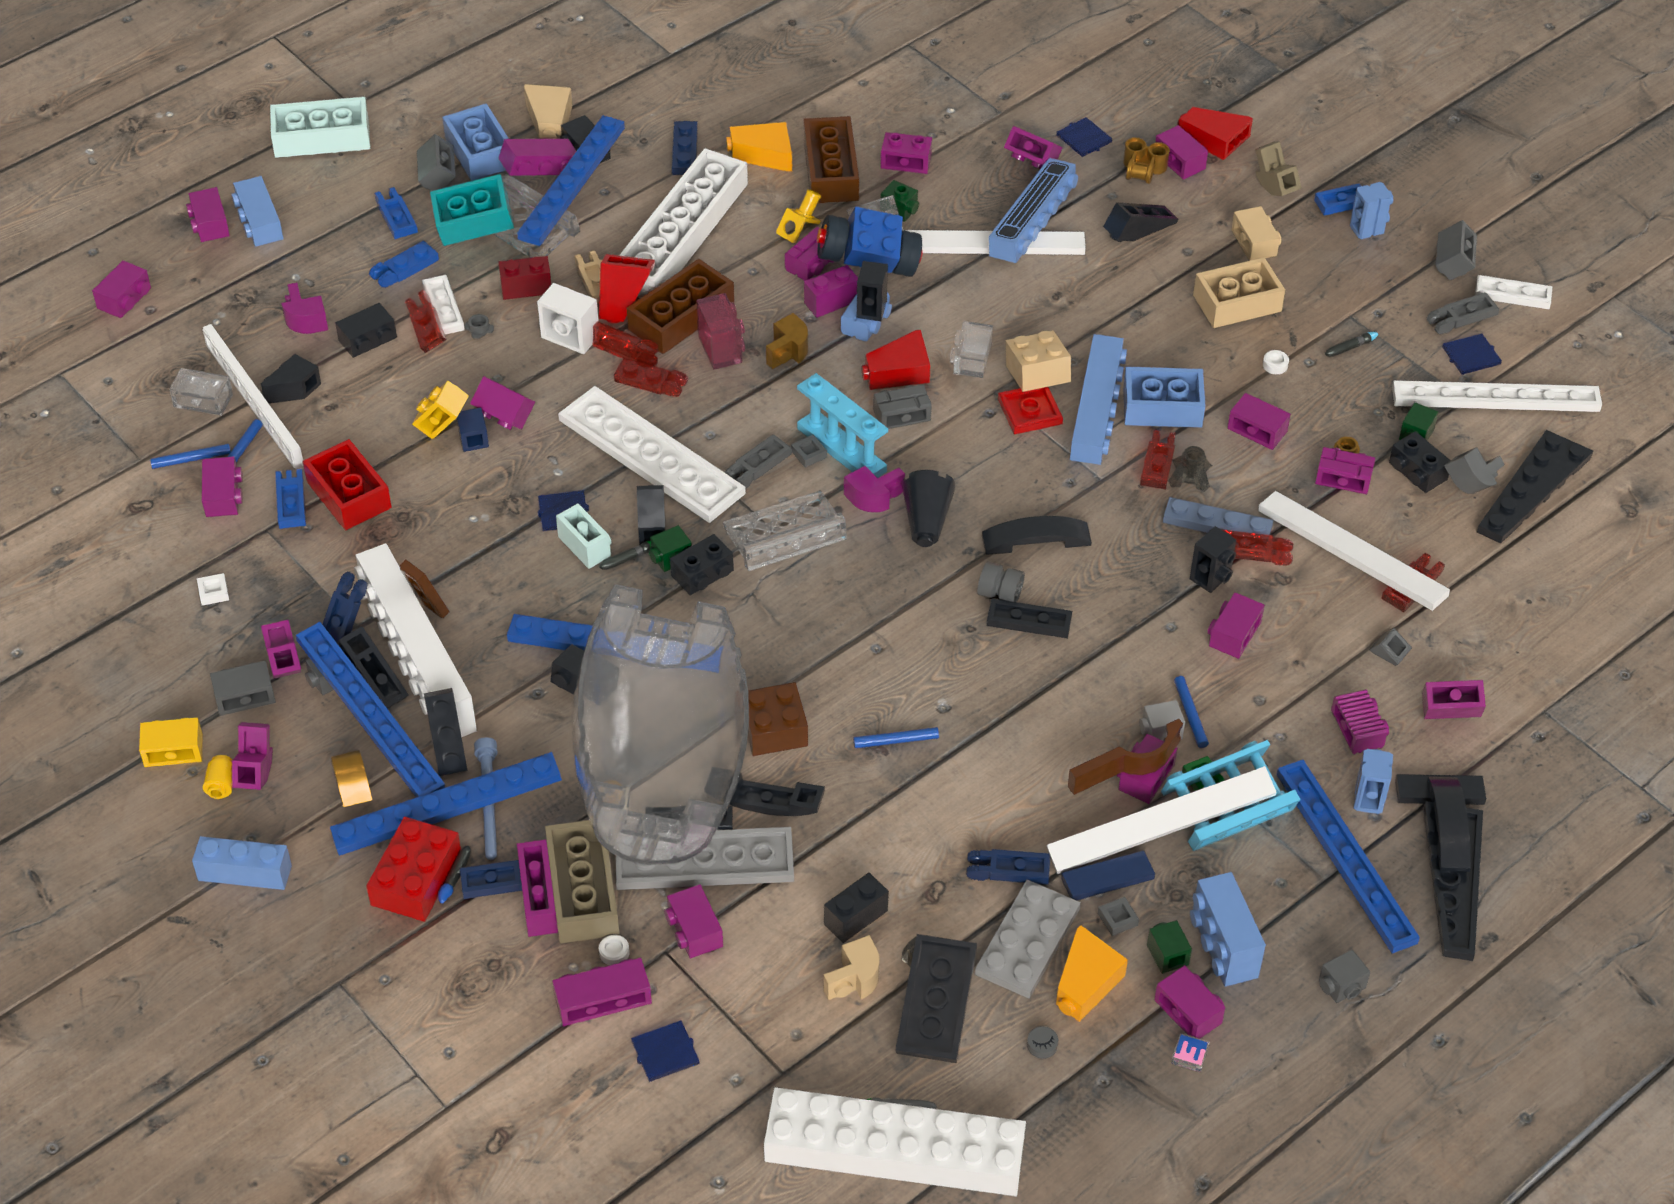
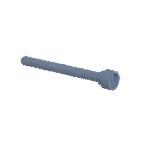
M480 738L474 743V753L478 761L481 762L482 776L493 772L492 761H494L498 752L496 740ZM491 804L483 807L485 856L488 860H494L497 857L495 806Z

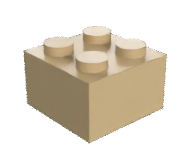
M1054 330L1006 340V367L1023 392L1071 382V355Z

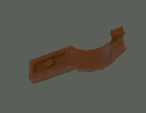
M1177 719L1166 724L1167 737L1164 738V743L1161 747L1152 752L1135 753L1119 746L1070 769L1068 788L1075 795L1122 772L1132 775H1146L1156 772L1167 763L1181 740L1180 730L1183 727L1182 721Z

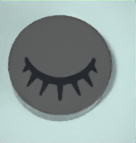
M1045 1026L1036 1027L1031 1030L1027 1039L1028 1051L1033 1056L1041 1059L1053 1056L1058 1048L1056 1032Z

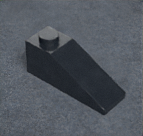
M1116 202L1103 227L1110 233V237L1117 242L1136 241L1176 224L1179 219L1164 205Z
M363 626L338 640L337 644L387 709L409 696Z

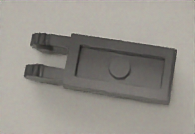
M1484 292L1431 311L1427 315L1426 320L1430 324L1437 323L1434 328L1441 335L1449 333L1453 328L1456 329L1496 316L1499 313V307Z
M772 434L738 458L736 463L731 465L724 473L733 479H737L736 481L744 485L746 489L753 480H757L792 455V448Z

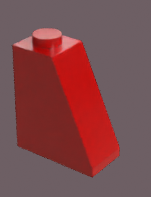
M1192 107L1188 112L1183 113L1179 117L1177 125L1204 146L1208 153L1225 160L1250 137L1253 118Z
M611 254L605 255L600 264L599 319L606 320L609 323L624 322L627 317V307L632 305L637 299L655 266V260Z
M915 330L865 355V365H861L863 380L868 381L870 390L930 383V362L921 330Z

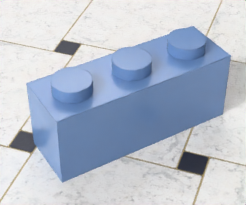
M262 176L233 183L235 193H232L231 196L235 208L240 207L237 211L241 223H246L243 224L246 237L252 238L255 247L283 240L280 220Z
M201 836L192 859L198 881L285 890L292 867L287 845Z

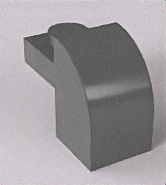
M1476 447L1457 455L1444 466L1455 485L1461 491L1467 494H1474L1496 485L1495 477L1498 475L1497 470L1505 464L1500 456L1485 462L1479 449Z

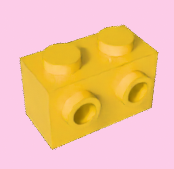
M449 381L445 382L441 387L436 386L429 394L428 399L424 397L417 405L416 410L419 412L412 425L431 439H434L458 417L469 395Z

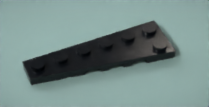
M1546 430L1478 525L1477 533L1501 544L1525 519H1528L1542 502L1545 503L1557 488L1560 489L1565 484L1566 479L1571 475H1575L1592 458L1593 450Z
M1426 801L1423 812L1442 956L1473 961L1476 946L1483 810L1466 808L1470 836V872L1440 871L1437 853L1439 839L1433 802Z

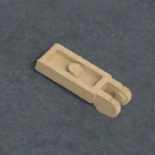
M594 250L589 252L590 263H584L581 254L574 257L578 273L588 295L597 299L598 304L600 301V264L602 260H599Z

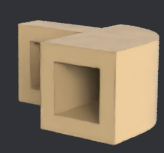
M870 935L842 945V964L844 967L824 974V993L828 1000L836 997H845L855 990L860 999H864L875 990L879 981L880 959Z

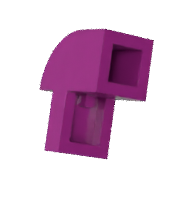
M287 284L289 295H284L286 302L281 303L286 325L291 330L302 334L327 331L328 325L321 295L301 299L298 284Z
M863 466L844 476V495L860 510L866 512L886 511L890 507V499L898 497L903 493L902 481L905 473L900 468H897L877 478L866 466Z
M289 620L261 626L273 678L301 673Z
M241 722L238 725V754L232 760V788L261 790L266 784L273 754V747H270V724Z

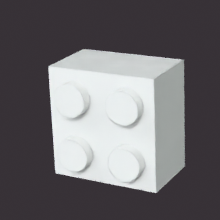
M553 283L537 301L541 338L585 354L600 336L597 299Z

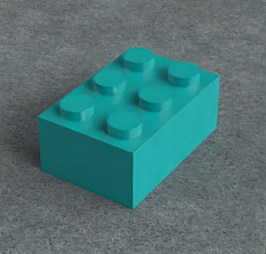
M501 174L430 191L436 228L443 246L514 228L508 193Z

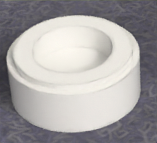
M1272 350L1264 355L1263 368L1271 374L1286 372L1289 357L1284 352Z
M609 935L602 939L599 944L600 959L607 965L617 964L622 960L628 959L629 944L627 940L620 935Z

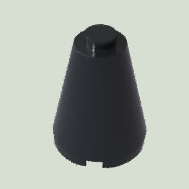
M935 470L913 471L909 473L908 479L904 477L902 481L911 537L921 547H930L938 542L955 492L954 479L947 474L946 478L938 476L939 471Z

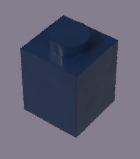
M476 408L460 411L456 419L463 452L488 448L487 429L482 409Z

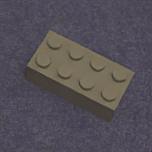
M604 818L545 826L560 944L605 938L609 935H619L618 915Z

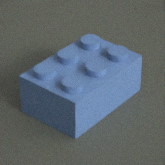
M487 103L442 117L445 139L453 145L454 154L471 181L505 171L498 158L504 139L509 138Z
M1126 367L1123 386L1125 425L1202 427L1205 412L1203 369Z
M1232 872L1198 880L1196 893L1193 894L1194 904L1193 910H1190V919L1192 925L1195 928L1198 927L1201 933V944L1204 951H1209L1211 955L1212 968L1217 977L1220 976L1224 987L1259 978L1266 944Z

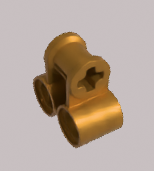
M1136 137L1128 139L1125 142L1123 160L1124 165L1127 167L1126 179L1145 180L1147 184H1150L1153 174L1165 173L1168 166L1169 147L1159 142L1146 146V142L1143 139Z

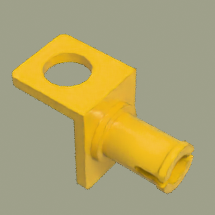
M807 189L799 208L786 209L776 233L791 243H796L805 222L820 224L821 221L812 214L821 195ZM788 221H793L796 228L794 233L789 235L785 231V226Z

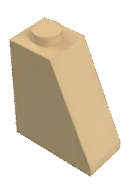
M525 84L526 107L539 139H560L561 125L569 121L572 109L571 88Z

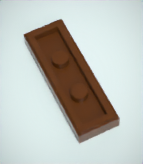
M405 559L399 566L401 572L423 605L444 619L450 612L426 574Z

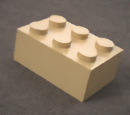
M1265 257L1197 273L1193 296L1212 327L1217 328L1282 312L1285 288Z

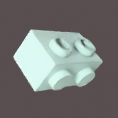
M579 504L556 515L558 537L588 569L611 557L610 536Z

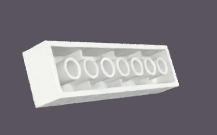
M704 148L619 255L655 260V266L638 297L642 298L683 269L748 185L747 162Z
M385 543L356 554L357 566L354 567L358 580L363 579L368 583L366 594L362 600H368L367 606L372 618H378L379 631L383 638L388 637V646L393 657L398 655L400 659L398 664L402 674L410 677V688L414 695L419 694L421 698L419 702L423 713L427 715L424 693L452 688L461 737L476 732L472 696L408 581L401 572L388 545Z
M775 1087L764 1141L765 1162L1017 1196L1026 1121Z

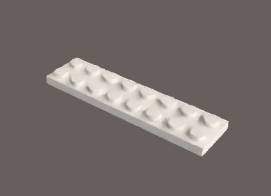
M596 386L592 387L558 413L559 421L651 484L664 485V492L708 523L712 522L746 494L744 485Z

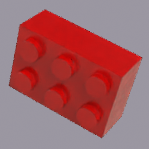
M350 439L303 460L307 483L345 531L392 508L387 484Z
M404 816L366 885L370 905L425 922L438 898L439 889L445 883L451 867L461 850L458 832Z

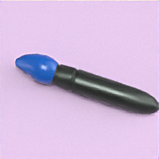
M464 846L460 850L445 883L440 887L438 892L440 903H444L452 895L453 888L461 876L460 868L465 867L470 857V846Z

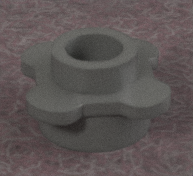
M483 314L471 316L464 325L465 330L470 331L474 339H479L487 333L494 331V326L489 324L487 316Z

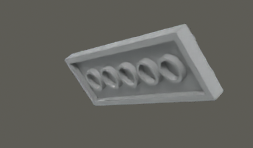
M791 827L616 835L617 890L693 887L699 884L701 886L794 882Z

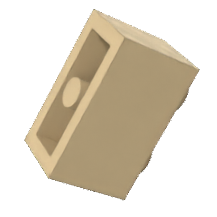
M1259 206L1234 212L1231 230L1249 261L1277 256L1278 247L1281 244V236L1273 227L1270 216L1266 215L1263 208Z

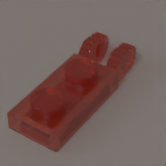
M421 290L418 294L420 301L424 305L423 307L418 309L417 304L411 298L405 300L407 309L411 313L409 316L420 348L427 353L446 341V337L436 308L432 305L429 295L424 290Z
M598 321L593 326V347L635 364L638 363L646 367L657 366L658 357L655 356L658 352L657 343L651 340H641L638 337Z
M623 358L614 373V381L660 395H672L673 397H679L682 392V387L680 386H685L688 382L686 374L677 370L670 371L627 358Z
M1154 430L1152 440L1149 441L1140 485L1166 490L1174 456L1176 433L1170 432L1166 444L1159 442L1160 430Z
M1222 530L1237 540L1235 559L1272 562L1279 566H1287L1293 562V555L1289 553L1293 549V542L1290 539L1273 537V535Z
M1427 553L1422 554L1416 562L1413 561L1409 565L1434 581L1440 576L1445 567L1444 563L1438 561L1430 570L1426 569L1425 567L1431 559V556ZM1390 586L1384 590L1381 598L1402 612H1405L1415 602Z

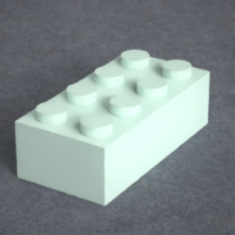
M365 97L270 105L271 139L275 158L370 149L369 118Z

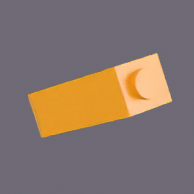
M786 122L730 127V137H726L727 151L732 152V158L747 162L748 164L792 171V151Z
M1080 925L1076 930L1058 986L1056 1005L1065 1015L1072 1016L1080 1022L1125 977L1128 959Z

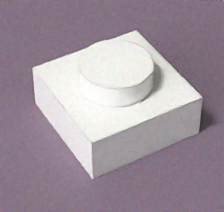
M224 573L197 578L202 605L229 600Z

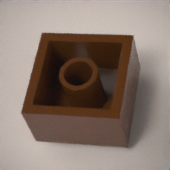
M796 682L740 692L741 714L752 756L808 747V724Z

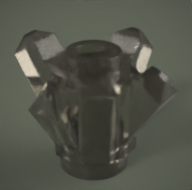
M1197 446L1187 447L1181 456L1172 460L1176 467V470L1168 480L1172 488L1180 487L1182 483L1195 484L1196 489L1205 492L1210 487L1206 471L1213 465L1206 459L1203 449Z

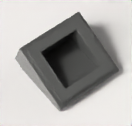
M1392 628L1383 633L1369 650L1397 666L1412 647L1395 628Z

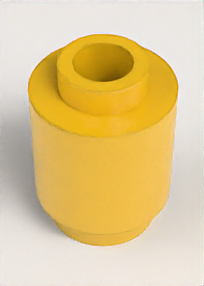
M216 755L207 765L203 790L211 798H225L232 792L233 759L229 756Z

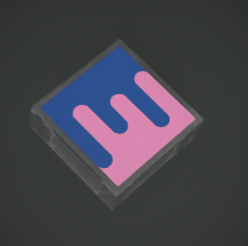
M1180 1033L1171 1064L1201 1073L1210 1042Z

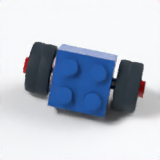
M855 206L848 219L834 215H827L817 234V252L819 258L839 262L844 254V264L861 267L863 261L888 264V273L912 277L922 259V236L919 233L902 230L903 216Z

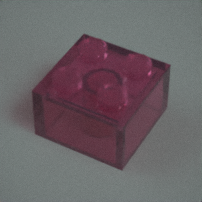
M726 293L696 300L698 337L713 370L742 363V352H745V344L741 334L745 333L742 319H737L734 302H729Z

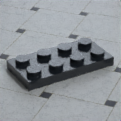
M917 934L895 1049L896 1054L957 1063L977 943Z

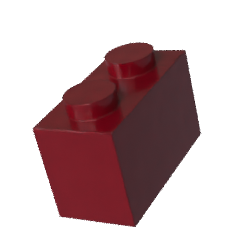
M548 256L498 261L503 300L541 296L552 285Z

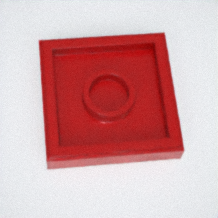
M1049 387L1025 392L1019 388L998 393V401L1014 435L1063 424V416Z

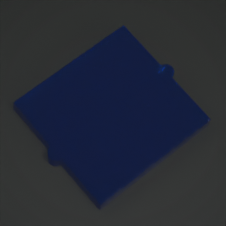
M1087 117L1075 123H1069V126L1056 132V136L1081 157L1094 151H1099L1100 148L1112 143V138Z
M1482 333L1443 343L1442 346L1450 357L1449 361L1454 363L1461 375L1501 365L1502 360L1494 350L1495 347L1490 345Z
M584 490L538 496L540 510L537 512L538 517H541L543 531L557 530L556 515L576 504H579L586 512L589 511V505L585 501Z
M682 1020L631 1038L638 1056L637 1063L642 1065L649 1082L700 1064L693 1047L694 1040L689 1038Z

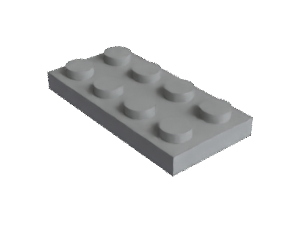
M1026 880L976 966L975 975L1030 999L1079 912L1081 902Z

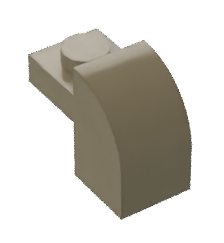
M1274 141L1255 149L1260 170L1255 171L1261 186L1271 195L1284 196L1301 189L1296 165L1285 164L1279 141Z

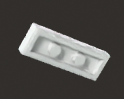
M442 275L422 280L440 336L465 330L447 276Z
M1478 275L1475 295L1486 292L1493 301L1550 309L1552 286Z

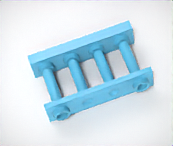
M817 373L797 385V390L810 399V414L797 422V429L807 437L814 434L826 448L827 453L851 472L863 466H866L877 478L887 472V464L874 455L875 441L888 433V428ZM821 408L828 413V418L821 413ZM838 421L846 427V432L838 427ZM856 436L864 441V446L856 441Z
M1268 740L1257 743V741L1250 742L1243 746L1239 752L1184 774L1182 771H1178L1167 778V782L1161 790L1163 796L1176 791L1178 796L1181 797L1190 793L1187 786L1199 781L1202 782L1205 788L1216 784L1212 776L1224 771L1227 772L1230 779L1241 775L1237 766L1251 761L1255 770L1266 767L1277 792L1275 796L1268 798V801L1261 804L1256 802L1245 806L1244 811L1237 814L1231 811L1220 815L1219 821L1210 824L1209 821H1203L1195 824L1194 833L1188 840L1193 851L1292 811L1301 800L1296 790L1285 793L1280 791L1262 758L1270 746Z

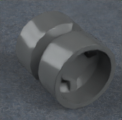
M987 561L980 575L977 594L990 599L998 595L1000 600L1017 602L1022 591L1025 572L1013 568H1008L1004 571L1002 565Z

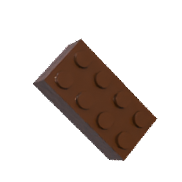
M851 116L803 119L809 189L821 195L818 203L859 201V173Z
M698 258L627 307L628 330L664 354L735 304L734 282Z

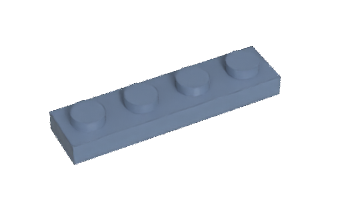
M1169 497L1163 518V523L1206 533L1216 526L1237 540L1264 546L1268 545L1274 521Z

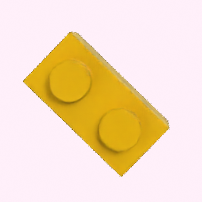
M198 717L140 723L139 751L144 767L202 762L203 734Z

